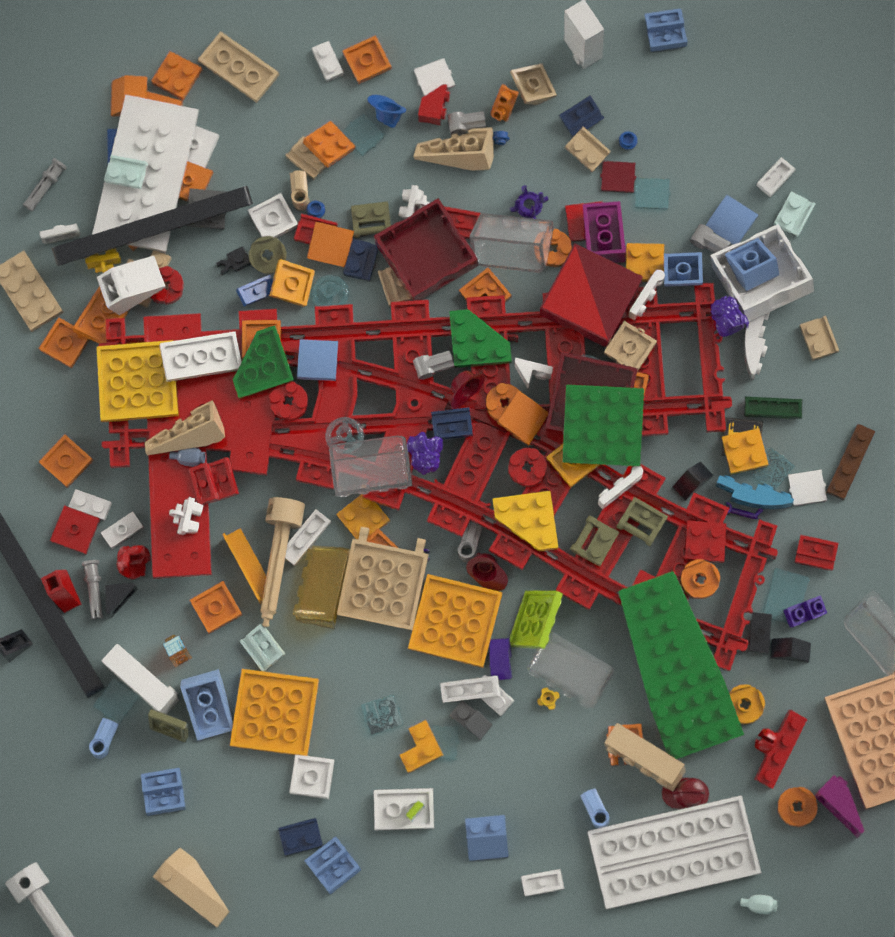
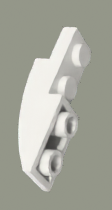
M770 312L749 321V328L747 329L746 327L744 357L749 377L753 380L755 374H760L762 364L759 363L760 357H765L768 346L764 345L766 339L760 337H763L765 326H762L764 319L768 320Z

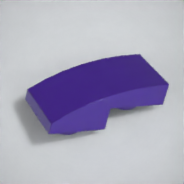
M821 595L783 609L789 628L828 614Z
M510 638L490 640L491 676L498 675V680L512 678Z

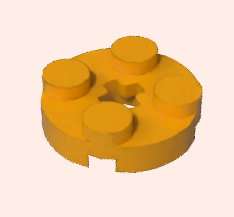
M742 684L730 691L729 694L741 724L754 723L762 716L765 708V699L758 689L748 684ZM743 699L751 704L746 710L744 707H740Z

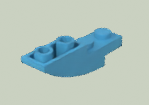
M724 475V477L719 476L716 487L733 494L731 502L751 508L783 509L791 507L794 501L790 494L783 491L780 493L774 491V488L767 484H758L755 491L752 489V486L746 483L741 485L734 482L735 479Z

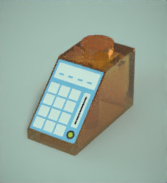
M172 635L165 639V643L162 645L175 667L192 659L180 635Z

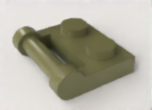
M388 201L351 206L354 238L378 234L391 226ZM385 222L383 226L359 228V225Z
M634 497L619 521L617 528L626 530L645 541V544L651 547L668 516ZM631 518L650 529L652 531L651 534L648 535L627 523V520Z
M588 516L586 525L575 544H572L570 550L600 567L619 532L598 521L596 518ZM595 527L598 531L585 551L582 549V546L592 528Z

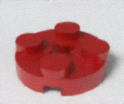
M169 266L159 268L163 281L170 283L168 285L169 289L166 290L164 288L150 296V298L155 303L170 305L181 298L184 281L178 271Z
M293 381L277 385L269 396L271 411L279 419L293 421L300 418L306 411L308 404L307 394L300 385ZM288 397L294 399L292 400L291 406L289 404H284L285 398Z
M523 448L516 451L510 457L508 472L511 479L523 487L538 485L545 477L547 471V463L544 456L535 448ZM525 463L533 466L530 472L522 469Z

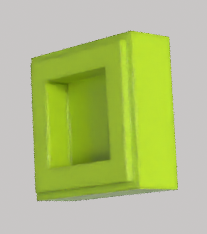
M417 800L406 813V817L413 822L425 808L424 804Z

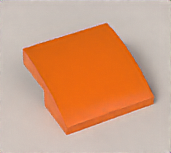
M316 222L307 258L345 267L354 231Z
M518 390L497 424L513 433L514 437L529 446L547 418L548 412Z

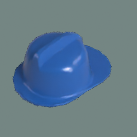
M371 95L367 99L370 105L375 108L377 120L391 128L396 126L400 121L402 113L406 112V108L386 96Z

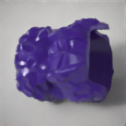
M724 296L711 304L712 319L716 321L717 331L722 337L739 332L744 328V324L747 329L749 328L748 318L739 310L740 306L737 299L731 296Z
M425 432L409 437L407 449L412 455L411 465L422 475L437 471L440 464L439 453L443 450V439L438 436L428 439Z

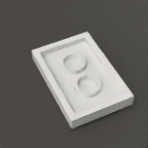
M433 788L374 790L375 831L434 829ZM418 800L424 804L425 808L411 822L406 817V813Z

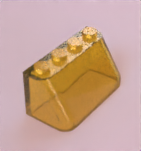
M313 545L311 549L308 548L306 554L308 564L302 571V578H304L303 586L299 585L297 597H300L299 603L295 604L293 609V615L296 616L297 622L330 629L335 628L350 549Z

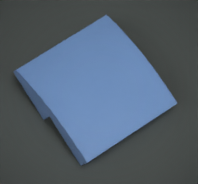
M681 9L645 14L651 52L687 46Z
M726 195L706 226L732 244H737L741 242L747 231L750 230L758 214Z
M300 340L297 379L336 381L338 341Z
M180 768L141 774L147 816L186 810Z
M336 836L305 860L329 894H332L361 871V868Z

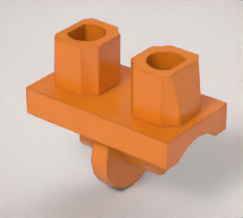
M502 84L491 110V116L499 121L504 120L507 122L519 92L511 90Z

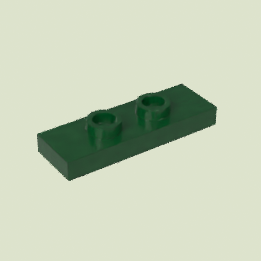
M745 396L744 417L802 419L803 399Z

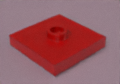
M64 506L50 541L87 554L101 519Z

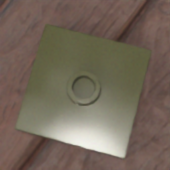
M150 709L148 714L150 730L182 742L187 741V722Z

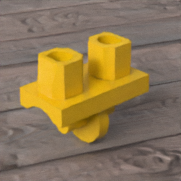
M116 248L105 251L106 254L104 255L95 254L85 258V263L88 269L95 268L96 273H104L113 268L114 264L122 263L121 257Z

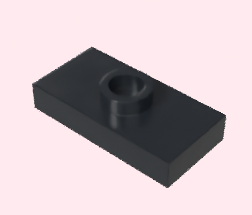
M752 613L749 652L769 653L772 614Z

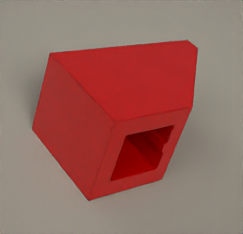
M442 84L421 98L418 112L419 122L441 125L442 119L445 120L447 109L444 108L445 102H449L450 91H448L447 84Z
M55 570L41 578L48 596L64 613L82 605L67 570Z

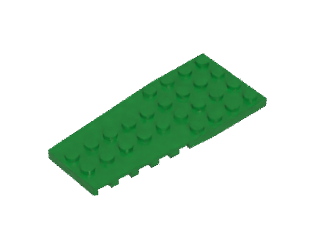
M672 571L620 590L619 596L648 702L667 754L675 759H679L744 735L725 680L675 573Z

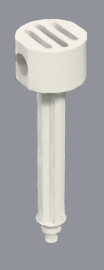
M37 862L29 865L5 883L18 904L27 899L30 900L54 937H74L42 891L50 881ZM26 878H29L31 881L28 888L24 885Z

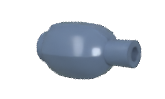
M199 448L179 450L178 452L171 451L169 458L176 459L181 465L195 467L200 465V463H205L206 455Z

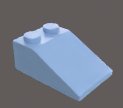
M219 669L181 680V691L197 741L232 731L233 719Z

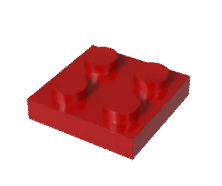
M687 520L685 560L694 561L701 559L707 562L724 563L726 523Z

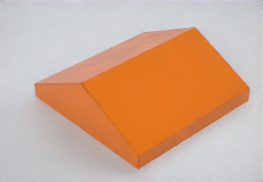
M124 75L112 81V117L121 116L125 95L146 99V76Z

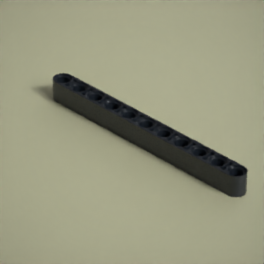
M244 186L67 242L51 249L57 266H61L252 205L253 201L248 186Z
M0 513V552L87 698H90L105 687L54 601L48 596L41 579Z

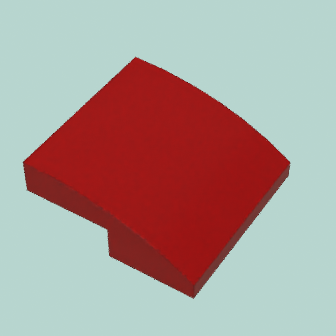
M225 457L212 463H203L189 468L199 504H209L239 495L229 458Z

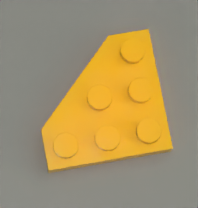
M550 491L492 499L494 515L497 521L511 529L513 533L527 541L538 551L558 549Z

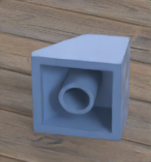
M759 238L725 254L737 281L746 291L779 276L777 258Z
M702 252L664 254L665 287L703 285Z
M505 815L465 819L469 861L509 857Z

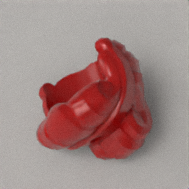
M143 545L121 547L118 551L116 564L119 573L132 580L140 576L144 577L146 575V563L151 560L149 549Z

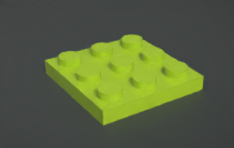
M525 590L510 635L511 647L545 649L549 641L551 628L555 623L557 610L561 605L563 593L558 591Z

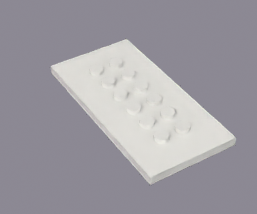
M125 95L111 155L146 161L148 165L145 169L146 173L141 189L104 183L92 235L177 208L199 114L198 109ZM171 231L127 245L166 253Z
M742 795L587 831L606 910L761 874Z

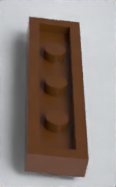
M857 424L826 493L841 500L845 499L874 436V430Z

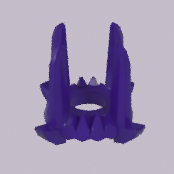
M526 185L521 186L523 193L517 198L514 207H511L510 211L518 212L525 218H531L533 223L537 222L536 216L542 211L543 203L549 200L548 196L544 197L542 192H539L538 195L534 192H528ZM532 200L535 205L534 207L532 205L531 209H527L524 206V202Z

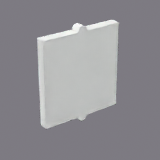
M444 58L414 69L418 79V86L421 87L424 96L442 84H447L448 89L455 86L451 70L448 69Z
M822 470L788 475L789 492L794 499L793 506L827 501L826 483L823 481Z

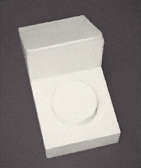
M515 358L514 367L527 388H529L532 375H535L540 380L551 379L552 366Z

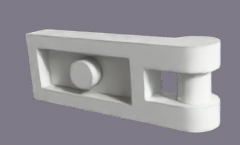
M656 270L630 309L628 317L636 320L637 316L641 317L647 308L644 305L648 300L652 301L657 292L655 288L661 286L664 282L665 273L662 270Z
M634 466L629 476L625 479L623 477L618 479L614 483L615 487L611 490H604L599 495L598 505L604 509L642 478L643 468L641 466Z

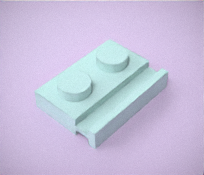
M111 155L104 181L106 183L141 189L148 163L142 160Z
M791 191L774 222V226L779 224L782 230L798 237L815 203Z
M259 624L244 639L240 640V643L263 672L285 655L284 651L262 624Z

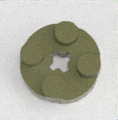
M273 236L257 238L251 244L249 250L251 265L264 274L275 273L278 260H286L287 256L284 244ZM266 249H268L269 252H273V255L270 256L269 260H267L266 257L262 256V254L265 253Z

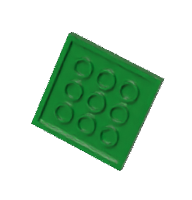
M566 385L562 462L640 466L644 388Z

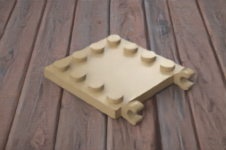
M361 527L359 539H352L337 615L413 630L429 554L423 553L426 540L418 538L415 551L367 542L370 529Z

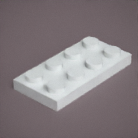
M235 332L165 342L159 345L167 382L238 371L242 362Z

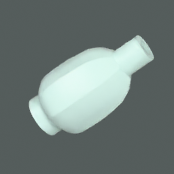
M753 895L749 899L741 898L740 906L749 907L754 913L768 915L777 911V900H773L771 896Z

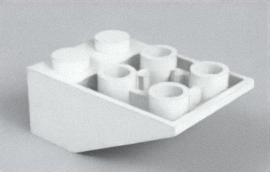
M154 256L113 267L97 277L107 308L118 315L165 288Z

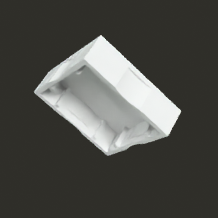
M779 224L755 234L744 242L733 244L710 255L712 269L728 295L737 299L740 306L739 310L746 315L748 321L814 292L812 276L801 259L792 250L791 243ZM759 238L777 258L779 276L746 291L737 281L725 254Z

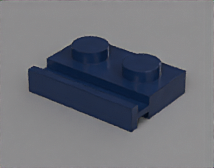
M591 95L558 115L572 138L582 127L588 129L605 118Z
M353 239L343 275L370 282L379 251L377 245Z
M469 407L431 412L434 436H438L443 440L473 436Z
M317 818L278 828L285 856L323 846Z

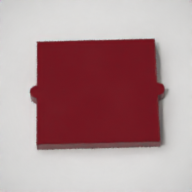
M603 161L602 174H600V178H602L601 191L634 193V181L637 179L635 176L636 163Z

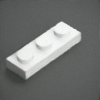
M315 509L288 542L285 559L293 566H296L329 526L331 520Z
M498 675L440 683L443 703L500 695Z

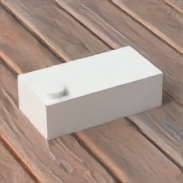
M585 0L565 10L564 40L573 52L575 62L578 65L581 64L583 68L603 58L604 28Z
M116 644L102 659L103 664L154 710L167 715L179 702L176 696L178 693L171 686L166 687L120 645Z

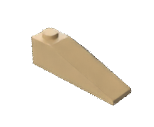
M474 128L468 130L467 134L458 136L456 133L452 134L451 138L441 140L437 138L418 143L413 157L415 160L472 171L490 170L493 160L492 128Z
M213 400L190 412L191 416L185 420H177L172 429H164L146 441L145 453L152 455L208 446L212 443L220 442L225 438V432Z
M179 848L153 876V878L214 926L218 927L228 915L229 910L197 861L183 849Z

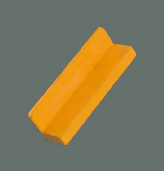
M241 528L227 536L223 533L222 535L261 605L266 582V574Z

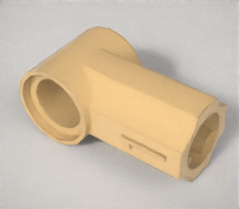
M297 170L290 173L291 198L295 209L303 211L307 209L310 203L306 171ZM300 197L305 198L303 201H296Z

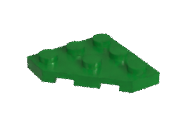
M469 309L449 311L454 368L512 363L509 341Z
M276 325L256 332L233 378L239 398L294 380Z

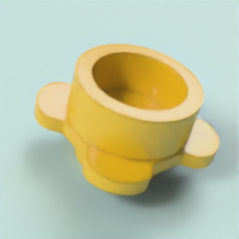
M543 688L541 690V697L537 700L538 705H544L549 710L555 709L556 700L560 697L559 693Z

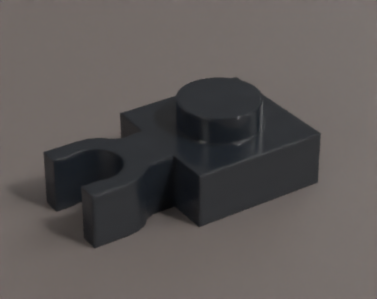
M243 246L226 254L228 260H221L216 263L217 267L226 266L224 270L220 271L222 275L228 273L231 268L237 272L251 265L249 256Z

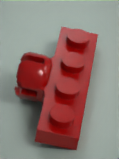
M788 710L777 732L770 729L760 731L758 736L762 739L760 741L755 740V748L763 752L765 757L754 780L770 789L774 788L807 721L805 717L793 710Z

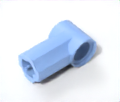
M102 719L94 739L89 744L92 755L98 759L107 756L109 746L119 726L109 719ZM102 744L104 749L99 753L95 752V746Z
M596 788L581 794L580 797L592 820L593 826L597 829L607 827L609 824V814ZM601 814L606 817V820L603 823H597L595 817Z

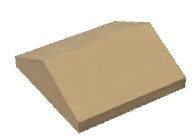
M542 63L510 71L525 104L537 105L557 96Z

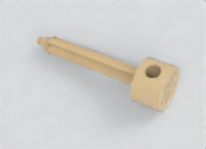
M279 497L269 498L265 522L274 525L275 530L260 609L262 613L261 618L264 619L263 627H269V621L273 620V616L277 613L276 608L290 529H297L302 526L305 504L297 500Z

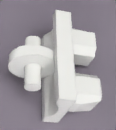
M412 185L411 189L403 190L402 199L409 203L408 207H400L399 216L407 219L415 211L429 204L426 201L427 196L418 189L417 185Z
M189 497L188 500L184 501V505L177 504L176 510H170L169 515L174 517L173 523L179 524L177 534H195L198 531L199 523L190 521L191 514L200 516L203 505L194 502V498Z

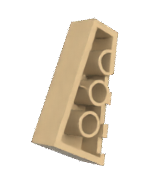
M618 723L604 742L607 747L606 750L614 756L619 755L625 763L632 767H637L641 773L652 777L660 785L671 791L675 790L686 772L685 764Z

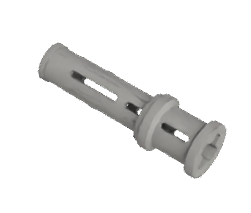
M55 158L52 159V164L47 171L42 173L43 178L23 204L24 207L33 212L49 187L55 184L61 172L66 170L67 167Z
M99 560L82 562L85 570L84 582L88 587L91 620L103 618L99 582L101 580V576L98 574Z

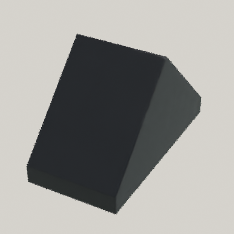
M700 461L687 469L672 488L686 501L714 475Z
M133 583L105 585L106 612L111 618L138 590Z
M20 629L0 638V653L8 662H11L31 647L33 643L25 632Z
M794 637L773 638L770 658L809 663L811 643Z

